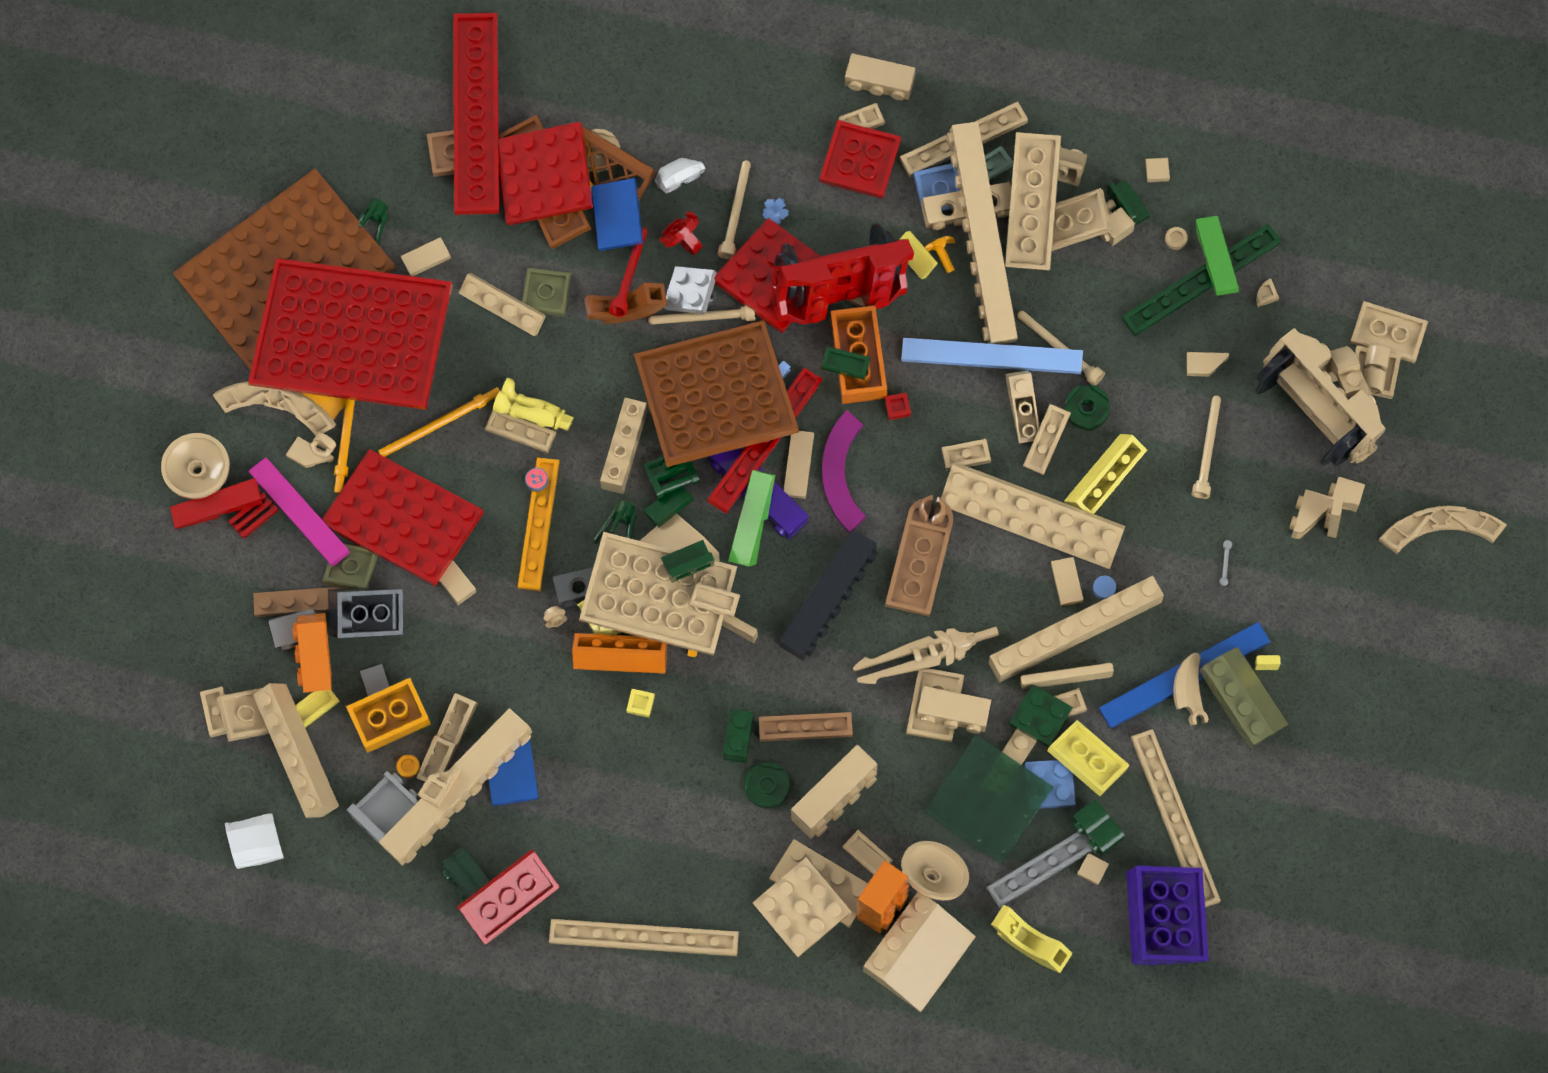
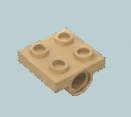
M1370 345L1368 348L1356 346L1355 355L1360 362V370L1368 386L1366 394L1369 393L1388 399L1393 398L1401 359L1400 354L1390 353L1389 348L1381 345Z

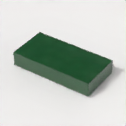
M827 346L821 369L865 380L871 357Z
M682 487L664 494L663 498L657 499L644 509V513L659 528L694 499Z

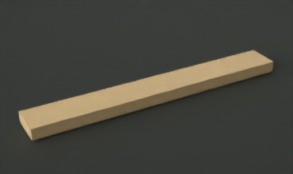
M1151 729L1131 736L1133 746L1181 867L1203 868L1205 907L1219 903L1221 901L1154 730Z
M551 919L549 944L737 956L739 932Z

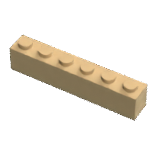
M269 683L253 694L305 817H323L339 807L287 685Z

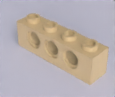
M1010 182L990 185L992 200L996 205L994 207L995 216L997 215V218L1008 217L1011 201ZM961 191L922 199L921 207L926 229L940 230L945 228V225L953 223L954 226L963 225L965 213L959 207ZM949 206L952 210V215H944L941 208Z
M624 398L600 479L601 489L624 494L648 412L647 403Z

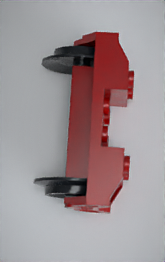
M876 223L870 229V246L798 261L792 246L788 243L782 244L780 254L776 255L774 260V272L771 274L773 304L779 321H790L800 324L818 323L826 319L828 304L848 299L853 300L857 297H862L866 307L875 306L876 309H881L890 305L897 297L906 294L907 264L914 257V251L909 240H895L889 231H885L880 224ZM790 299L791 303L786 304V300Z

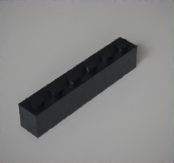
M853 529L780 639L781 648L802 661L806 656L810 657L817 647L815 642L819 637L823 638L829 629V626H827L831 618L836 619L841 611L840 604L843 600L847 601L854 590L852 589L855 581L860 582L866 572L864 570L867 563L872 564L878 554L876 542Z

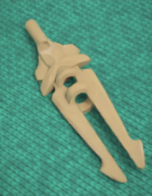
M997 627L977 633L959 632L954 628L947 629L946 633L941 630L934 631L937 639L927 636L874 659L864 657L853 667V671L865 669L909 654L914 655L915 660L857 678L859 683L876 684V681L882 677L940 665L943 658H946V665L948 666L954 662V659H963L966 651L975 645L976 642L998 636Z

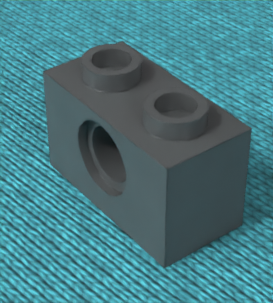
M593 567L553 577L561 608L566 610L575 609L578 607L577 604L585 600ZM577 586L585 588L584 592L580 594L575 593L573 590Z

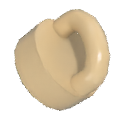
M318 433L310 445L312 452L320 457L329 456L336 447L335 441L324 433ZM316 446H318L319 448H321V449L324 450V451L318 450V449L316 448Z

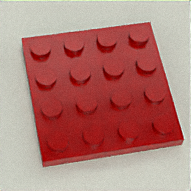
M581 122L498 139L499 170L506 224L514 225L593 208L583 125Z
M768 218L715 275L714 279L717 286L744 306L746 305L751 308L756 315L783 334L793 322H780L774 309L771 274L774 272L775 257L780 254V248L785 243L792 246L798 261L820 257V255ZM790 299L786 300V304L791 303Z

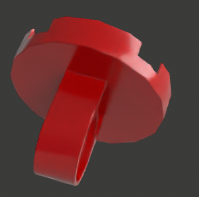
M691 211L685 213L687 217L683 220H680L678 217L670 223L661 233L664 238L661 237L659 240L666 248L680 242L694 256L702 249V245L692 233L700 219Z

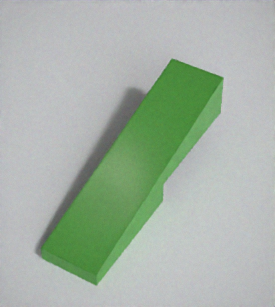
M1218 216L1196 219V234L1206 259V268L1216 296L1239 292Z
M752 470L729 562L745 566L756 565L763 522L768 519L775 479L774 474Z

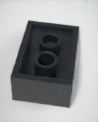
M328 589L329 635L336 638L403 635V589Z

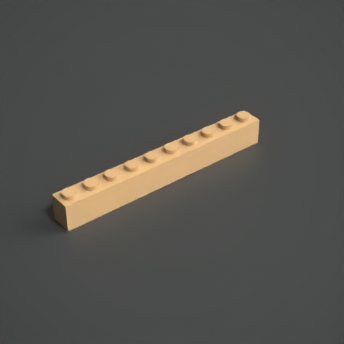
M977 121L952 125L950 133H947L948 145L953 147L954 154H951V163L953 168L956 167L958 175L955 176L956 189L961 191L959 207L965 213L963 229L964 232H968L969 236L966 245L968 254H972L973 262L970 263L971 273L973 276L976 275L977 284H974L975 295L980 297L981 305L978 306L979 317L984 319L985 327L982 328L983 339L988 341V344L1002 345L1014 343L1018 337L979 123Z

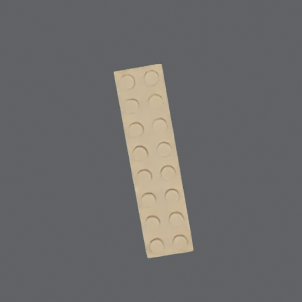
M956 462L952 464L941 497L951 510L1108 569L1112 565L1125 526Z

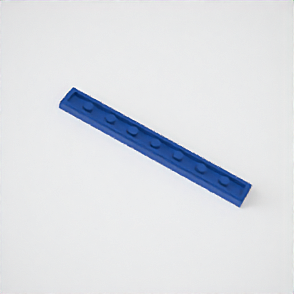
M1257 622L1200 653L1199 670L1215 658L1236 647L1240 649L1245 657L1268 645L1270 640L1260 623ZM1181 664L1099 707V711L1109 728L1112 729L1173 696L1174 680ZM1198 670V680L1201 681L1203 677Z

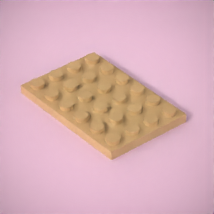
M603 532L579 621L714 656L724 615L690 606V599L696 582L731 592L737 566L715 561L714 566L671 583L661 557L676 550Z

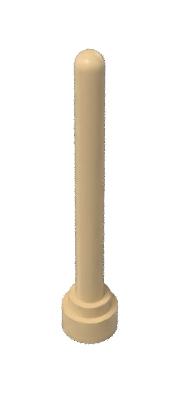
M747 160L742 162L725 241L718 248L717 255L723 259L730 260L736 254L733 242L751 166Z
M745 305L741 309L706 311L705 314L649 316L648 323L653 325L742 318L746 322L755 321V312Z
M1018 312V318L1052 347L1069 349L1026 312ZM1082 360L1081 371L1085 373L1086 381L1096 386L1104 377L1105 372L1099 367L1089 366Z
M1217 395L1213 396L1211 401L1199 480L1196 481L1192 488V496L1202 499L1209 498L1211 492L1208 476L1221 398Z

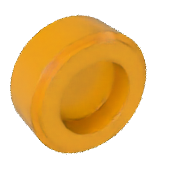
M404 755L397 761L396 768L401 777L411 779L418 775L420 763L415 756Z

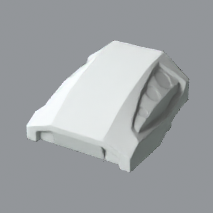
M679 158L659 169L655 183L658 188L667 194L679 188L681 183L687 184L700 177V174L704 173L705 167L702 162Z
M272 813L243 821L225 823L231 853L237 869L261 865L284 858Z

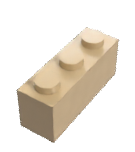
M851 53L845 75V86L855 91L867 90L878 96L882 94L889 95L896 100H909L915 78V67Z
M923 686L917 718L926 724L937 722L944 724L945 727L950 729L962 727L967 728L966 730L970 733L979 734L980 731L985 732L991 700Z

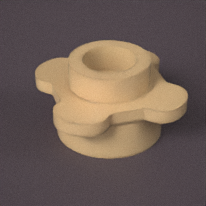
M559 606L547 609L544 613V620L547 621L546 627H558L563 622H566L565 610Z

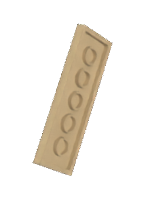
M1016 132L1005 267L1050 270L1061 136Z

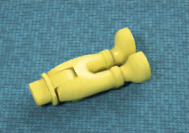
M510 378L506 379L502 391H499L493 405L494 412L500 414L507 413L510 417L525 419L536 423L538 426L552 427L555 430L561 428L568 431L574 417L565 414L566 410L561 411L554 404L541 399L527 397L521 393L518 395L515 392V382Z

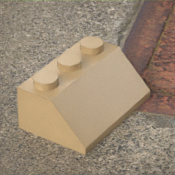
M1060 146L1058 181L1079 187L1087 155L1083 154L1080 150H1068Z

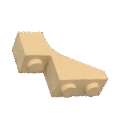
M1338 477L1336 484L1331 483L1328 496L1306 489L1304 496L1299 495L1295 508L1299 509L1297 517H1292L1289 529L1293 530L1291 537L1300 539L1327 514L1329 500H1334L1336 493L1345 495L1342 509L1356 512L1365 484Z

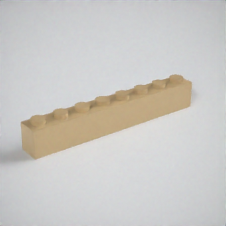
M1151 576L990 655L989 665L1000 683L1162 603L1164 594L1154 576Z
M509 708L448 770L458 768L461 770V773L440 806L437 808L421 798L379 841L380 845L402 866L405 863L411 862L417 855L416 851L422 845L426 846L433 839L432 835L438 829L441 830L448 824L452 814L461 811L466 804L465 801L471 795H476L487 779H491L497 774L498 767L503 762H508L520 745L523 746L531 738L530 734L532 733L529 725Z

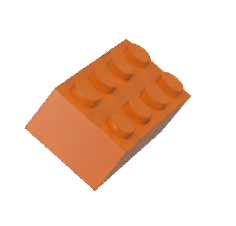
M867 306L831 311L834 348L871 357L865 380L838 374L842 404L884 399V396H887V384L876 307Z
M884 860L857 899V919L881 934L883 929L888 931L895 920L893 919L896 910L901 912L908 901L906 900L909 891L908 875Z

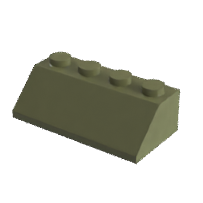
M1238 647L1220 655L1199 670V673L1249 749L1288 725Z

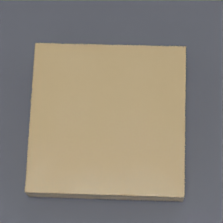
M262 688L217 697L216 700L228 742L270 734L253 696L254 693Z

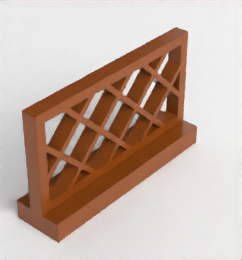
M583 126L584 141L588 148L586 156L590 157L592 169H588V172H593L596 182L593 186L640 176L645 179L641 187L637 188L638 200L640 201L652 179H655L659 171ZM604 154L607 164L596 167L593 155ZM622 165L625 176L614 178L612 166ZM608 168L611 180L599 182L597 170Z

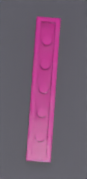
M266 457L249 470L250 475L256 478L263 490L332 567L350 553L347 547Z

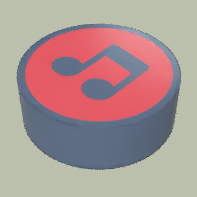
M533 468L526 473L525 482L531 491L539 492L547 487L548 476L543 469Z

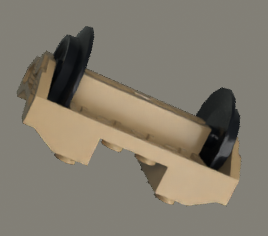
M1295 328L1292 329L1270 350V355L1264 359V368L1257 376L1259 384L1255 390L1256 394H1262L1276 384H1279L1334 444L1320 461L1321 466L1328 465L1329 463L1338 466L1346 460L1350 463L1362 462L1377 450L1378 447L1375 442L1386 429L1381 423L1374 397L1369 393L1366 394L1361 389L1348 400L1344 390L1340 387L1337 388L1332 383L1330 375L1326 372L1331 359L1329 348L1317 339L1301 334Z

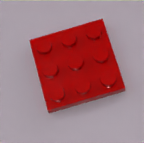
M837 120L819 182L884 199L901 143V136Z

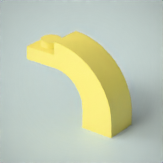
M1002 906L991 924L998 931L997 934L1012 947L1037 963L1060 973L1073 954L1060 941L1032 928L1008 906Z

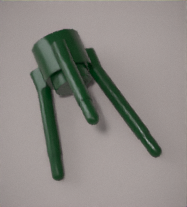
M373 198L357 220L360 222L358 225L360 228L363 227L368 219L377 222L378 219L380 220L375 238L376 243L379 245L385 221L389 216L385 213L388 206L383 201Z
M620 500L598 531L593 542L596 543L613 519L615 521L610 529V533H614L619 523L626 524L628 521L627 538L632 539L633 526L637 517L633 514L635 506L627 501Z

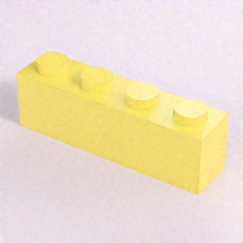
M1120 434L1064 502L1094 514L1147 449L1133 435Z

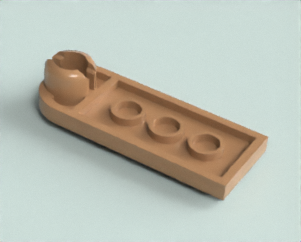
M933 495L916 501L909 509L885 607L930 617L953 526L952 510L940 497L937 498L932 519H929L933 503Z

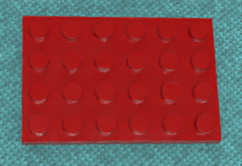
M369 449L322 520L336 534L435 587L483 516L484 511Z

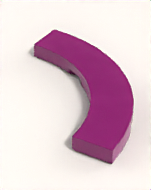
M847 410L839 418L828 437L822 459V480L825 496L833 514L850 534L853 529L866 519V516L854 503L845 480L847 452L852 441L863 428V424Z

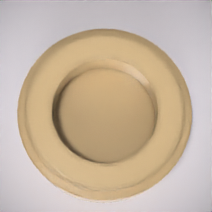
M1180 227L1170 228L1165 236L1166 245L1173 250L1184 248L1188 239L1186 231Z

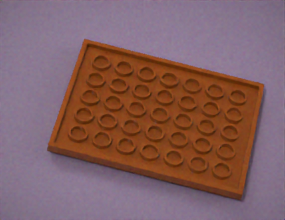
M313 169L174 271L173 275L251 371L276 258L389 273L396 267L366 229L358 226L360 222L320 173Z

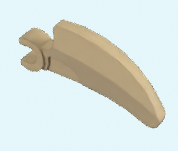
M1198 653L1189 655L1182 662L1177 670L1173 686L1176 709L1186 708L1189 711V723L1191 726L1197 724V715L1201 718L1202 724L1208 722V715L1204 712L1199 691L1198 670L1200 655Z

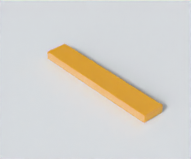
M537 458L535 468H541L547 473L548 485L542 491H532L518 589L541 591L560 464L559 460Z

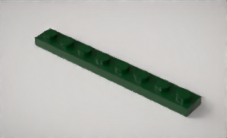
M1269 224L1228 249L1234 273L1281 244V239ZM1206 263L1122 316V321L1134 337L1213 287Z

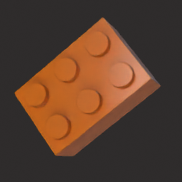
M326 614L297 616V622H294L292 627L294 641L298 640V645H295L296 664L300 663L301 665L297 672L298 686H303V693L331 690L332 674Z

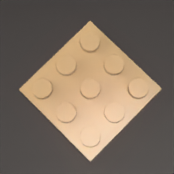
M805 857L753 902L797 957H800L852 912L808 857Z

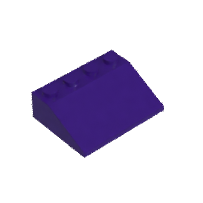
M1135 866L1127 871L1132 965H1165L1209 961L1203 868Z

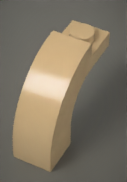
M1348 346L1331 350V359L1326 372L1330 375L1332 382H1339L1347 398L1354 396L1361 389L1365 393L1368 392V386L1360 370V362L1353 350Z

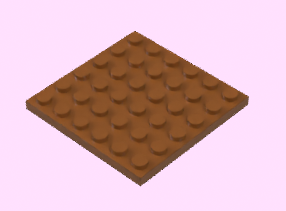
M764 320L634 354L666 467L799 433Z

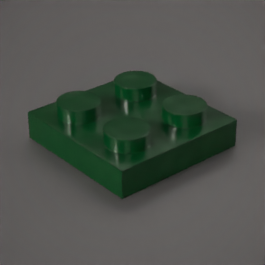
M1032 684L1009 725L1049 748L1073 707Z

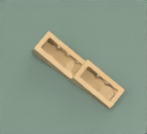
M452 561L439 582L455 603L460 605L476 593V588L456 563Z
M454 694L437 735H434L416 778L426 782L429 775L446 772L479 704L478 702L460 694Z

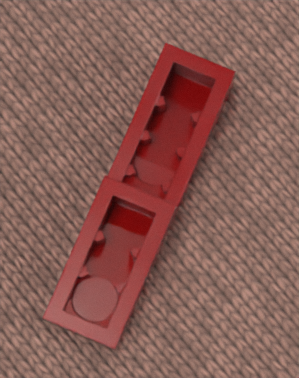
M256 478L218 490L207 497L192 499L171 506L170 509L174 527L179 529L220 518L219 515L263 505L258 482Z

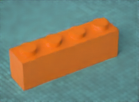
M575 633L572 649L573 669L664 674L666 672V643L640 636Z

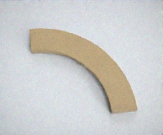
M248 382L224 387L213 394L225 413L240 407L251 406L252 404H264L265 406L282 411L286 410L294 414L315 436L318 433L327 432L336 425L333 419L318 404L299 392L250 386Z
M1438 506L1417 511L1399 520L1378 541L1398 554L1404 546L1421 535L1439 530H1461L1476 534L1493 544L1507 524L1482 511L1478 512L1460 506Z

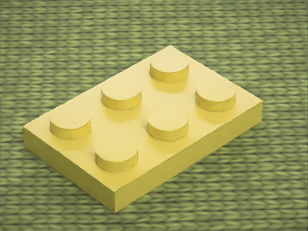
M1078 720L1051 744L1047 750L1099 796L1130 766Z

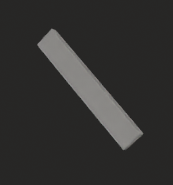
M1075 833L989 885L986 889L998 908L1088 853H1091L1092 850L1087 844L1089 840L1084 834L1079 835Z

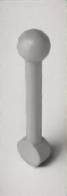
M1229 540L1223 543V548L1225 549L1222 578L1219 580L1222 586L1228 584L1229 549L1232 547V542Z

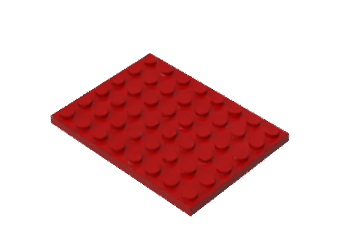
M276 258L249 375V385L427 410L452 290V282Z

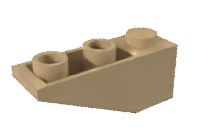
M1026 370L1005 374L1018 442L1034 441L1040 427L1031 373Z

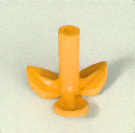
M951 236L941 237L924 247L928 252L930 250L937 252L947 274L955 270L944 248L946 243H955L954 237Z

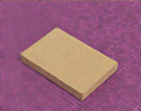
M1101 188L1056 203L1052 251L1112 231L1104 193Z
M1363 301L1350 343L1367 348L1370 345L1385 346L1390 349V353L1400 354L1402 360L1415 363L1428 321Z
M930 668L918 670L906 734L952 743L954 729L947 728L944 724L937 722L934 724L923 723L921 719L917 718V712L923 686L961 694L964 675Z

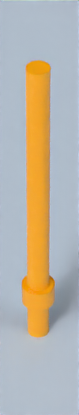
M496 387L483 395L481 393L476 395L472 401L378 450L379 454L386 457L476 408L481 409L485 407L487 402L497 397L500 391L499 388Z
M346 399L338 464L334 470V476H336L335 494H339L344 488L345 477L348 476L347 458L355 400Z

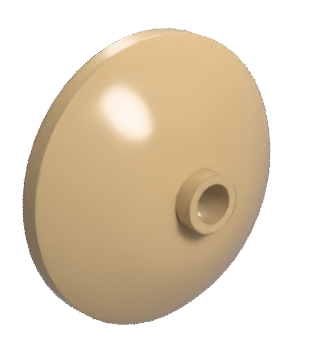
M202 433L186 434L173 441L166 449L161 462V472L167 486L177 495L189 499H200L215 493L226 481L230 469L229 456L224 446L214 437ZM196 468L202 469L199 474L194 473Z
M933 841L914 843L907 848L902 857V871L908 875L909 884L926 897L936 900L955 899L965 891L968 885L969 872L965 862L954 850L941 843Z

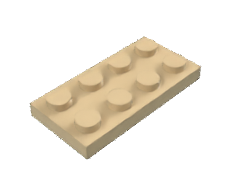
M794 839L769 880L776 883L805 857H808L852 910L849 915L840 921V923L850 928L857 917V899L868 883Z

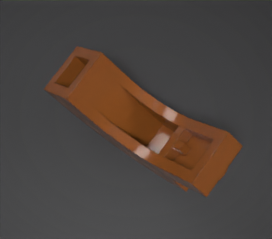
M643 283L639 288L628 293L626 298L628 310L624 317H615L609 312L611 301L618 296L588 295L584 298L587 319L603 320V324L642 319L660 311L667 305L664 284Z

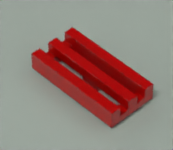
M264 492L261 494L262 502L265 501L263 505L258 507L238 525L236 523L257 506L241 510L228 521L243 539L279 511ZM266 508H271L244 531L241 530L250 521H252L255 517L262 513Z

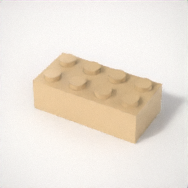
M856 745L791 809V820L810 839L815 835L817 837L821 836L828 828L826 824L831 819L837 820L843 814V808L848 803L852 805L860 797L859 792L864 787L868 789L877 780L875 777L877 775V763L862 748Z

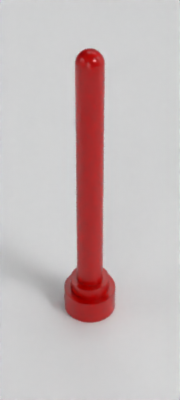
M641 227L643 243L634 245L618 297L611 301L609 312L615 317L626 316L628 310L626 298L648 232L645 227Z

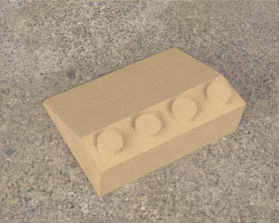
M917 892L864 964L863 972L919 1012H922L976 936L936 902Z

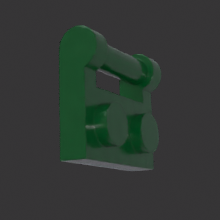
M664 456L642 464L657 499L663 498L664 494L691 483L693 485L700 483L691 461L666 467ZM688 472L689 474L663 486L659 484L682 473Z

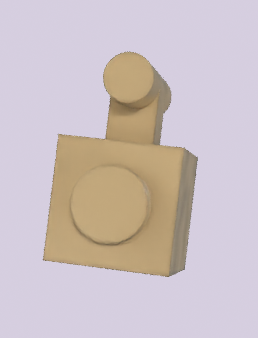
M1111 199L1106 202L1112 231L1099 236L1104 242H1109L1111 246H1114L1133 232L1135 223L1121 207L1112 213L1111 210L1116 207V204Z

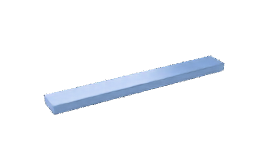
M903 338L901 361L1081 374L1083 350Z

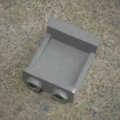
M388 771L384 773L385 777L357 805L353 803L347 809L348 814L377 843L420 799L414 790L410 789L408 791L402 786L404 781L396 773L391 775Z

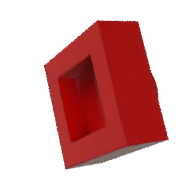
M907 392L884 396L889 420L911 416Z

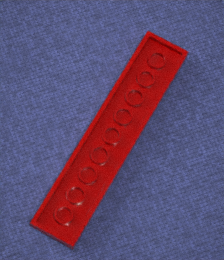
M497 13L453 14L455 215L499 214Z

